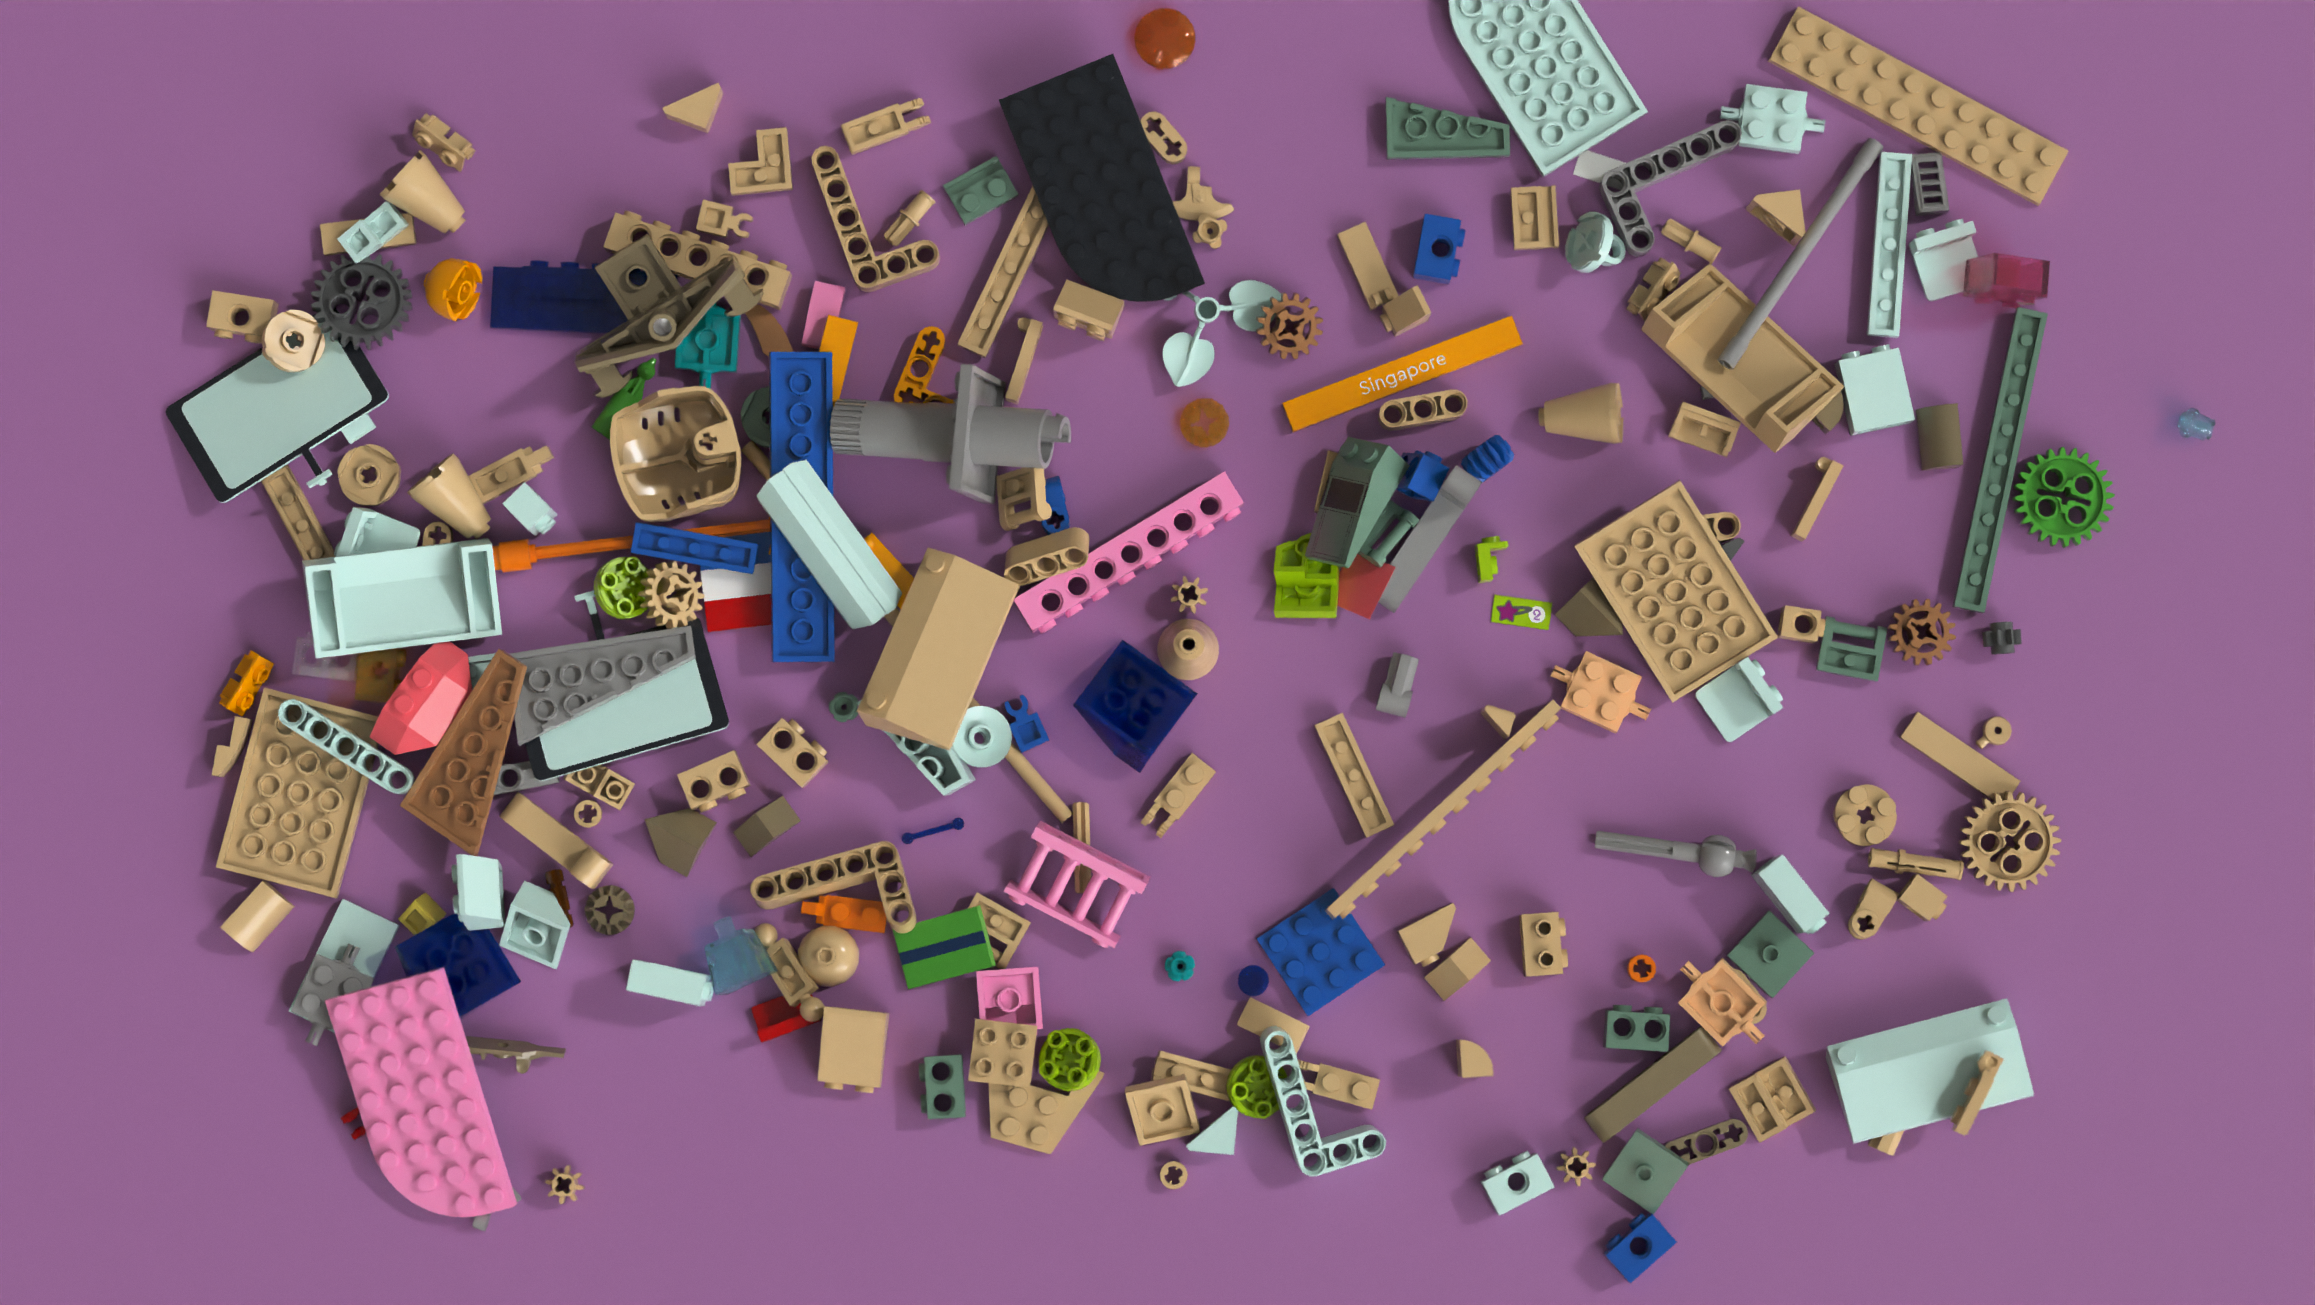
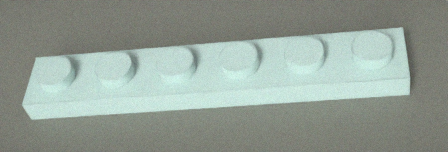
M1881 152L1879 157L1867 336L1899 337L1912 154Z

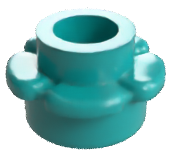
M1183 951L1174 952L1165 961V970L1168 971V977L1173 981H1186L1194 974L1195 961L1192 956H1187ZM1179 963L1183 965L1181 970L1177 968Z

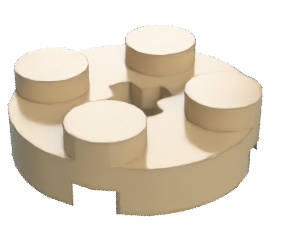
M288 310L277 314L267 322L263 329L261 338L263 356L276 368L285 372L294 373L308 369L318 362L325 348V337L317 325L319 323L312 315L301 310ZM294 333L297 335L296 340L301 343L300 347L295 346L292 349L289 347V343L286 342V337H290Z
M367 444L349 450L342 458L338 467L339 484L343 493L350 500L362 506L382 505L394 496L400 485L401 468L388 450L378 445ZM371 467H374L377 479L369 481L368 484L364 483L365 477L361 474L364 469L369 471Z
M1869 784L1854 786L1838 798L1833 812L1834 822H1836L1840 835L1851 844L1864 847L1879 844L1892 833L1897 820L1896 804L1887 792L1877 786ZM1868 807L1871 809L1870 814L1873 815V820H1867L1865 824L1860 823L1861 817L1857 815V811Z

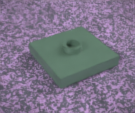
M1769 910L1726 956L1770 998H1773L1813 956L1814 952Z
M1637 1128L1604 1174L1602 1180L1654 1215L1689 1163Z

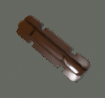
M561 869L549 870L545 872L546 883L550 885L548 891L554 893L571 924V928L574 923L572 914L568 912L571 909L566 886L562 884L564 881L563 872Z

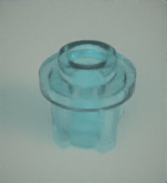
M2190 408L2187 412L2184 411L2180 415L2177 427L2180 429V435L2184 438L2191 436L2201 440H2209L2216 422L2214 419L2200 414L2198 409Z

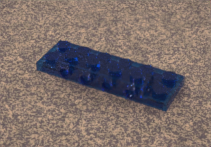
M532 260L530 261V266L523 267L493 266L491 329L606 334L628 319L596 271L595 266L599 263H592L591 269L579 268V263L561 262V268L548 267L549 262ZM633 269L629 273V279L633 284L641 285L646 281L647 274L645 271H641V269ZM674 274L676 279L679 280L678 274Z

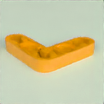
M934 326L925 327L918 334L894 391L895 402H903V399L899 396L900 393H907L908 389L913 390V396L919 400H922V394L928 396L923 402L924 404L935 400L954 404V400L927 390L946 342L945 336L939 328ZM932 333H936V339L940 344L938 346L933 345L930 349L929 355H935L933 361L925 355L916 354L918 349L922 352L926 349L927 343L923 340L924 336L930 337ZM919 360L927 363L929 368L928 373L920 378L915 377L911 373L912 364Z

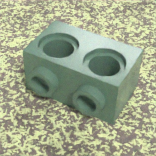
M1613 1005V1011L1605 1010L1603 1048L1668 1052L1670 1014H1663V1008L1644 1007V1013L1632 1012V1006ZM1619 1018H1624L1629 1023V1031L1623 1036L1617 1035L1613 1030V1024ZM1650 1020H1655L1660 1025V1033L1654 1038L1648 1037L1644 1031L1645 1024Z
M963 1054L924 1057V1063H919L920 1082H926V1094H921V1112L927 1113L928 1119L966 1117ZM943 1062L949 1066L950 1075L946 1080H937L933 1076L932 1070L936 1063ZM944 1093L951 1098L952 1105L948 1111H939L935 1107L934 1100L938 1094Z

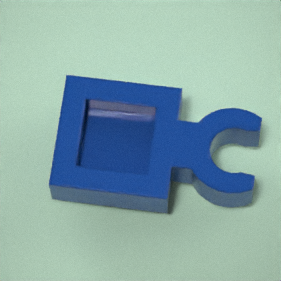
M1020 695V700L1022 701L1021 709L1013 710L1008 701L1005 702V709L1008 714L1014 716L1017 720L1009 725L1021 753H1024L1050 740L1038 713L1035 712L1028 715L1027 698L1024 695Z

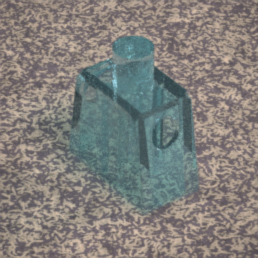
M730 916L713 923L719 939L705 946V953L715 995L731 994L778 971L753 929H739L736 931Z

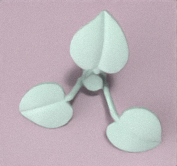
M1254 280L1241 281L1231 288L1229 298L1232 305H1219L1214 298L1204 297L1200 299L1189 291L1183 292V295L1196 303L1194 315L1199 324L1193 337L1186 332H1179L1171 336L1163 347V362L1173 384L1177 387L1192 384L1203 377L1212 366L1215 354L1214 347L1211 342L1199 339L1205 323L1213 322L1219 316L1220 311H1233V320L1237 326L1246 331H1256V329L1263 327V324L1256 320L1259 316H1265L1261 306L1264 305L1270 308L1272 306L1270 297L1280 301L1281 293L1268 284ZM1177 295L1172 296V297H1169V298H1166V299H1164V300H1172V299H1174ZM1273 314V316H1272V318H1271V320H1270V323L1272 322V320H1273L1274 317L1276 316L1275 314Z

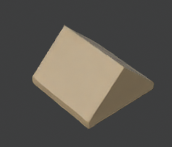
M1800 189L1758 194L1746 208L1749 213L1793 247L1806 233Z

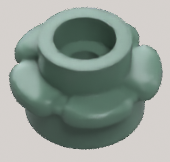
M839 692L830 701L829 711L834 715V719L839 722H846L848 719L853 720L858 715L857 702L859 701L853 694L848 695L847 692ZM843 704L847 705L846 710H842L841 706Z

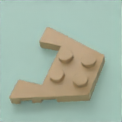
M1098 1071L1090 1084L1082 1089L1070 1091L1069 1096L1031 1085L1030 1088L988 1083L991 1138L1051 1155L1102 1080L1105 1072Z

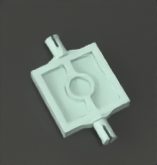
M1746 84L1744 99L1740 108L1721 106L1720 119L1738 121L1742 132L1738 146L1799 154L1805 130L1823 133L1825 128V120L1807 118L1805 109L1807 92Z

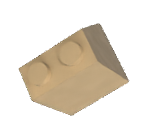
M824 1006L818 1081L825 1082L824 1088L843 1090V1084L856 1085L855 1091L873 1093L874 1087H881L890 1013Z

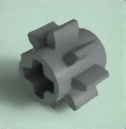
M2013 622L1989 623L1990 631L1982 632L1983 647H1991L1992 655L2015 653L2014 645L2022 644L2021 629L2013 630Z

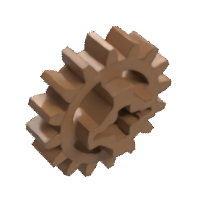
M1285 292L1281 293L1280 301L1270 297L1272 306L1269 308L1262 305L1261 309L1265 312V316L1256 318L1258 322L1263 324V327L1256 329V333L1265 335L1260 343L1263 346L1271 344L1269 352L1272 355L1277 350H1280V358L1285 359L1288 353H1291L1294 359H1298V351L1300 350L1308 355L1309 349L1307 346L1309 344L1318 345L1317 341L1313 339L1314 336L1323 334L1322 330L1316 328V324L1322 323L1323 318L1314 316L1319 308L1317 306L1309 308L1310 299L1307 297L1300 302L1299 294L1296 292L1293 293L1291 299H1288ZM1284 306H1297L1302 310L1291 313ZM1273 314H1275L1277 317L1275 327L1270 329V320ZM1286 319H1290L1292 322L1296 321L1293 325L1295 330L1291 333L1288 330L1283 331L1286 327L1284 322ZM1309 322V331L1304 338V325ZM1284 338L1290 339L1295 345L1284 346L1277 343V341H1281Z
M1917 599L1911 601L1912 608H1909L1906 604L1901 605L1900 608L1903 614L1893 613L1892 617L1897 622L1896 624L1888 625V629L1894 631V635L1889 637L1888 641H1896L1897 643L1893 652L1903 651L1902 661L1905 662L1912 657L1913 665L1915 666L1920 664L1921 659H1924L1926 665H1931L1932 656L1938 661L1942 660L1941 650L1951 651L1952 648L1947 644V641L1956 639L1955 635L1949 633V629L1956 626L1955 623H1947L1946 620L1951 613L1945 612L1942 614L1939 612L1942 606L1940 603L1930 607V599H1925L1922 606H1920ZM1915 612H1926V615L1919 620L1909 617V615ZM1937 621L1941 626L1942 635L1937 633L1935 625ZM1924 625L1926 627L1925 633L1928 637L1925 636L1919 639L1917 637L1919 632L1915 628ZM1902 629L1907 632V644L1903 640ZM1926 644L1935 648L1926 653L1917 652L1922 645Z

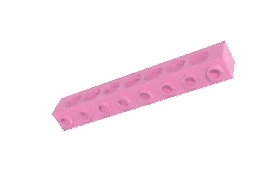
M1224 471L1090 552L1087 563L1084 566L1047 578L1016 597L1014 603L1031 631L1034 633L1039 630L1043 634L1057 625L1055 620L1065 614L1069 618L1083 609L1081 604L1092 598L1096 602L1109 594L1108 587L1117 582L1122 586L1136 577L1134 574L1136 570L1145 566L1146 570H1149L1163 560L1160 556L1171 550L1175 554L1189 545L1186 540L1197 534L1201 538L1215 529L1213 524L1224 518L1225 522L1235 518L1242 513L1239 508L1244 505V502ZM1206 499H1212L1218 504V510L1213 515H1206L1200 508L1201 503ZM1180 515L1188 516L1192 521V526L1186 531L1178 530L1174 525L1176 517ZM1151 532H1162L1166 538L1165 543L1160 547L1150 545L1147 538ZM1127 547H1134L1139 552V558L1133 563H1127L1121 557L1122 551ZM1108 563L1113 568L1112 575L1107 579L1097 577L1095 574L1097 565ZM1081 579L1086 583L1087 587L1083 594L1074 595L1069 591L1068 587L1072 580ZM1047 595H1055L1059 598L1060 605L1056 610L1047 611L1042 606V601Z

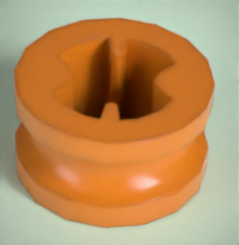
M1636 955L1629 960L1627 972L1632 980L1646 982L1654 977L1656 965L1651 957ZM1643 959L1644 964L1650 966V971L1645 972L1647 976L1643 978L1640 977L1638 972L1633 971V966L1638 965L1636 961Z

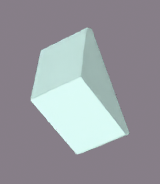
M1234 1106L1229 1108L1186 1144V1147L1190 1151L1234 1155L1238 1110Z

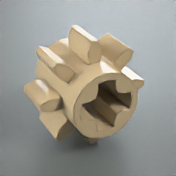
M1183 576V585L1181 587L1172 585V588L1178 592V596L1172 597L1171 602L1179 601L1181 604L1179 608L1180 613L1186 607L1191 608V612L1196 614L1195 606L1198 603L1206 606L1207 603L1201 599V594L1207 593L1208 588L1200 589L1197 586L1200 578L1197 577L1191 583L1188 582L1186 576ZM1190 588H1194V595L1198 597L1197 600L1191 599L1188 603L1184 602V595L1181 591H1188Z
M1572 1147V1155L1560 1154L1564 1163L1556 1167V1169L1565 1171L1566 1175L1563 1178L1565 1183L1572 1177L1575 1178V1184L1580 1186V1178L1585 1176L1587 1179H1592L1588 1171L1589 1168L1595 1167L1596 1163L1586 1160L1589 1156V1151L1586 1150L1580 1156L1577 1155L1576 1147ZM1574 1158H1577L1578 1162L1584 1163V1168L1579 1169L1578 1175H1575L1574 1171L1568 1169V1165L1573 1164Z
M570 1165L565 1167L564 1173H560L557 1168L552 1169L555 1175L554 1179L545 1180L546 1184L552 1186V1191L549 1192L548 1197L555 1194L560 1196L559 1204L565 1202L566 1196H569L573 1201L578 1200L575 1194L576 1190L585 1189V1186L578 1184V1178L581 1177L582 1173H576L575 1175L570 1173ZM560 1177L564 1180L571 1179L572 1183L569 1185L570 1192L566 1189L559 1190L558 1186L561 1184Z

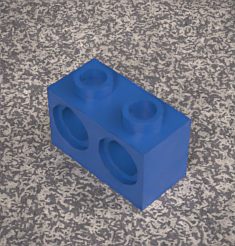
M1415 450L1414 453L1403 452L1401 458L1410 466L1396 490L1412 499L1434 501L1450 468L1441 464V457L1429 451L1425 453Z

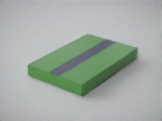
M981 906L917 922L912 931L901 934L893 930L908 989L996 966Z

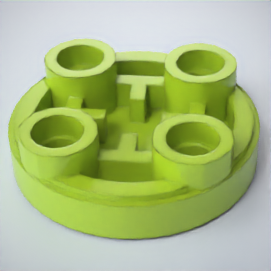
M618 557L603 564L595 576L594 594L600 607L614 618H634L648 609V607L641 608L640 605L645 602V597L638 595V592L645 590V586L640 581L641 579L649 578L646 573L648 569L637 557Z
M1074 1028L1051 1031L1039 1053L1040 1075L1049 1084L1063 1091H1076L1086 1087L1096 1077L1101 1064V1054L1095 1040L1087 1033Z
M1248 1056L1235 1064L1229 1073L1226 1086L1231 1104L1240 1113L1252 1118L1265 1119L1277 1112L1279 1105L1264 1056ZM1281 1066L1278 1070V1078L1284 1079L1287 1078V1074Z

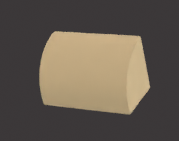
M262 881L220 928L250 952H254L295 906L269 882Z
M1456 1039L1458 1077L1493 1076V1065L1487 1052L1474 1042Z

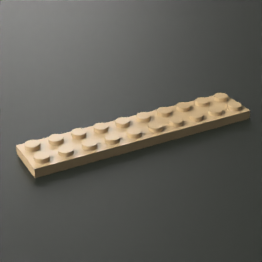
M1799 6L1768 61L1928 148L1941 152L1943 156L2037 206L2041 204L2068 153V150Z

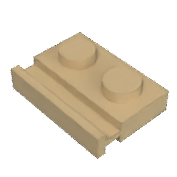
M1556 185L1512 187L1510 195L1514 250L1558 248Z

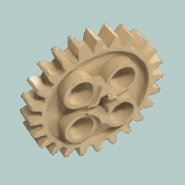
M2006 791L2004 799L1995 792L1993 793L1994 802L1991 803L1988 799L1982 798L1984 808L1980 809L1973 805L1972 809L1976 814L1975 817H1964L1970 823L1969 828H1960V831L1967 834V838L1959 840V844L1967 846L1968 849L1960 853V855L1971 858L1965 866L1968 869L1977 867L1973 875L1976 879L1986 875L1983 883L1986 886H1989L1995 880V889L1999 891L2003 888L2004 883H2006L2010 892L2014 891L2015 883H2018L2021 889L2026 890V880H2030L2033 884L2037 885L2036 875L2038 873L2045 877L2048 876L2044 869L2045 865L2055 867L2056 864L2049 858L2051 855H2060V852L2053 848V844L2061 842V839L2054 837L2052 833L2060 828L2057 825H2049V822L2055 816L2051 813L2043 815L2047 807L2045 804L2042 803L2036 808L2034 807L2036 803L2035 797L2031 796L2025 802V795L2022 792L2018 793L2016 799H2013L2011 791ZM2014 811L2017 817L2016 823L2012 827L2007 828L2003 825L2002 818L2005 813ZM2028 820L2030 822L2028 827L2017 834L2023 823ZM2035 832L2039 837V842L2036 847L2028 849L2025 846V838L2029 833ZM1989 833L1993 834L1995 837L1994 846L1989 850H1983L1981 847L1982 837ZM2006 835L2015 836L2013 839L2016 843L2014 847L2008 845L2004 847L2007 843L2004 839ZM2004 847V849L1999 853L1997 859L1994 862H1991L1990 858L1993 856V854H1996L1998 851L2001 850V848ZM2009 855H2015L2018 861L2016 868L2012 871H2006L2003 867V861Z

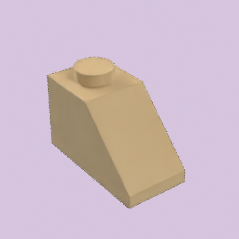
M1416 285L1383 305L1381 309L1383 314L1379 317L1387 332L1392 330L1396 337L1427 322L1432 312L1419 286Z
M1454 903L1397 931L1414 965L1421 962L1422 966L1425 967L1439 959L1437 953L1444 949L1456 910Z

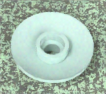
M974 706L968 708L952 746L959 758L968 765L980 768L990 767L1000 762L1009 752L1012 743L1011 728L1006 718L997 710L987 706ZM976 733H980L984 737L982 744L975 742L974 735Z

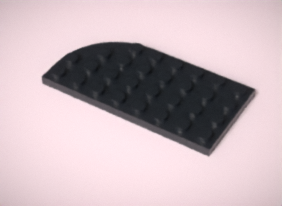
M1114 54L999 99L1056 244L1067 264L1083 281L1102 293L1118 299L1138 302L1166 299L1205 284Z

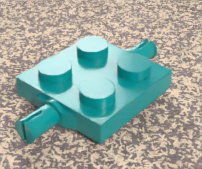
M716 303L679 344L675 355V369L693 370L699 373V386L704 387L705 384V387L710 389L712 374L719 372L737 373L741 315L735 317L727 316L724 314L727 309L716 306Z

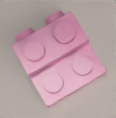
M1039 967L976 971L980 1019L1035 1025L1037 1029H1043Z

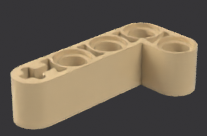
M520 792L516 793L499 815L501 819L568 869L574 877L591 889L597 887L613 866V863Z

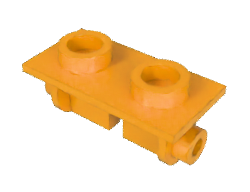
M250 650L248 655L244 654V657L234 671L242 679L238 682L230 678L219 695L221 697L219 704L243 717L247 709L252 706L254 697L260 687L269 678L274 663Z

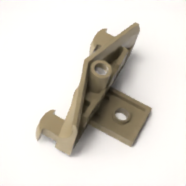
M646 234L595 266L596 271L628 320L577 351L575 356L576 367L579 372L585 371L586 374H591L599 386V389L593 394L595 397L605 398L623 389L633 375L632 370L621 374L615 365L616 363L676 349L706 312L723 296L731 306L724 314L735 317L754 308L762 299L763 289L752 293L743 279L745 273L734 255L681 287L653 241ZM638 268L645 271L647 279L643 284L635 285L630 281L629 273L633 269Z

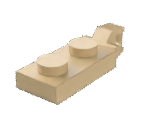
M547 445L534 452L531 447L520 448L468 477L482 503L486 504L522 485L524 482L537 477L538 474L543 472L540 465L552 460L554 456Z
M1986 1050L1977 1061L1979 1075L1977 1079L1974 1077L1970 1079L1964 1091V1094L1968 1095L1963 1107L1958 1105L1951 1117L1950 1122L1954 1123L1952 1130L1963 1136L1968 1134L1994 1082L1993 1079L2003 1058Z

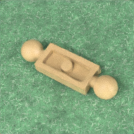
M768 923L758 925L753 932V939L758 946L767 949L759 956L789 1005L796 1007L801 1003V1016L810 1022L818 1021L823 1016L824 1004L819 998L811 996L812 993L819 989L815 981L803 969L798 960V955L788 939L781 938L777 941L778 933L773 925Z

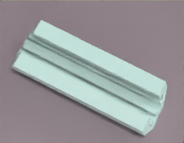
M802 460L790 463L782 471L768 479L757 494L759 503L848 626L852 629L874 625L883 616L893 611L902 595L901 590L808 461Z

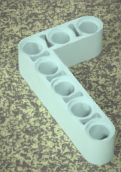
M1270 1026L1266 1028L1261 1034L1260 1044L1293 1157L1300 1170L1308 1176H1318L1381 1155L1385 1150L1386 1140L1377 1128L1369 1124L1320 1138L1293 1042L1281 1027ZM1273 1036H1283L1281 1047L1278 1049L1269 1048V1041ZM1287 1064L1292 1066V1072L1289 1077L1284 1079L1278 1078V1070L1281 1066ZM1292 1094L1300 1095L1301 1100L1298 1106L1294 1108L1286 1106L1289 1096ZM1304 1123L1308 1124V1133L1303 1137H1296L1295 1129L1297 1126ZM1367 1135H1376L1377 1140L1372 1147H1363V1139ZM1338 1144H1346V1153L1341 1157H1334V1148ZM1316 1153L1318 1156L1317 1162L1309 1167L1304 1166L1303 1161L1306 1155Z

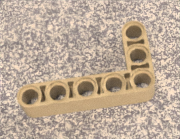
M821 146L814 151L812 165L853 278L859 289L865 292H873L929 272L937 267L940 261L939 250L936 244L929 240H920L875 257L838 153L829 146ZM824 155H830L835 159L833 166L828 169L818 166L819 159ZM838 183L845 187V191L840 197L835 198L828 194L829 188L833 184ZM845 212L853 213L855 215L854 223L850 226H842L839 223L841 214ZM854 241L864 242L866 244L865 251L860 255L850 253L849 247ZM925 248L931 249L934 252V258L928 263L920 262L917 259L919 251ZM894 259H901L905 262V268L900 273H892L888 269L889 263ZM866 269L876 272L875 280L869 284L862 283L859 279L862 271Z
M887 841L877 842L761 875L754 879L750 887L751 894L757 905L762 909L769 910L876 880L885 914L891 928L901 934L912 931L917 922L900 855L895 845ZM884 853L894 855L892 861L888 864L878 862L879 857ZM860 861L864 863L863 868L859 872L852 873L848 871L849 866L853 862ZM824 870H832L834 872L833 877L828 881L819 880V875ZM800 878L804 880L803 885L799 889L792 890L789 888V884L793 879ZM891 882L901 883V888L895 893L886 891L888 884ZM763 888H774L773 894L770 897H759V893ZM902 910L909 912V916L905 921H894V916L897 912Z

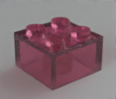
M1999 253L1968 259L1965 265L1963 296L1974 298V303L1993 304V301L2002 302V307L2006 308L2034 305L2035 300L2047 298L2050 261Z

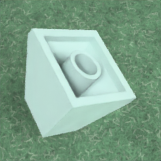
M524 881L511 903L499 946L557 969L571 924L554 893Z

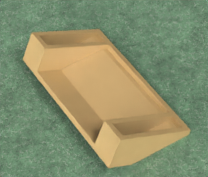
M1710 263L1655 306L1641 330L1776 453L1792 440L1843 389L1844 385L1768 316L1749 342L1747 350L1734 369L1730 370L1721 365L1717 359L1730 340L1738 333L1756 305Z
M927 548L857 709L865 725L950 750L1020 586L956 555Z

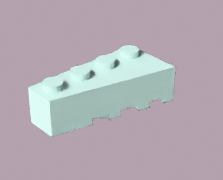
M884 731L943 796L951 795L976 780L967 763L959 758L953 746L950 750H946Z

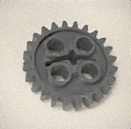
M380 254L374 261L371 260L370 255L359 263H355L353 259L348 261L344 255H341L342 264L339 266L331 261V272L321 270L324 281L315 280L314 282L315 287L320 291L311 292L312 299L317 301L311 304L312 311L319 312L314 317L318 323L324 322L321 325L322 333L331 331L330 339L332 342L341 337L342 347H345L349 341H352L355 350H358L360 343H365L367 350H370L372 341H376L382 347V338L384 336L393 341L392 330L402 332L403 328L399 321L408 322L409 315L404 311L412 310V303L406 301L412 298L411 290H406L409 286L408 279H401L403 276L401 268L392 271L394 267L393 261L390 260L383 265L382 255ZM356 277L361 279L357 286L351 287L346 285L347 280ZM370 277H373L374 280L370 283L369 287L366 290V284L368 282V279ZM380 288L390 290L389 294L385 297L374 295ZM366 291L367 301H362L358 310L356 300L361 301ZM344 304L349 306L348 311L339 314L334 312L338 305ZM357 313L356 322L353 325L350 324L355 314ZM368 315L378 317L374 324L369 325L362 322Z

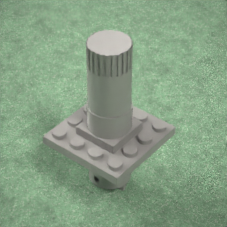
M961 364L960 372H957L955 376V389L958 391V398L954 399V404L933 402L924 404L839 398L835 402L831 414L830 441L836 454L923 459L924 461L951 463L946 471V481L949 484V489L984 504H995L998 466L1046 469L1052 458L1054 442L1071 443V427L1068 417L1056 413V416H1053L1052 412L1048 409L1004 407L1006 382L974 365Z

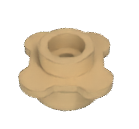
M1207 214L1201 215L1198 218V229L1193 233V240L1198 244L1202 242L1209 244L1213 249L1219 248L1222 245V233L1227 230V223L1222 219L1210 218ZM1212 229L1213 233L1208 234L1207 230Z

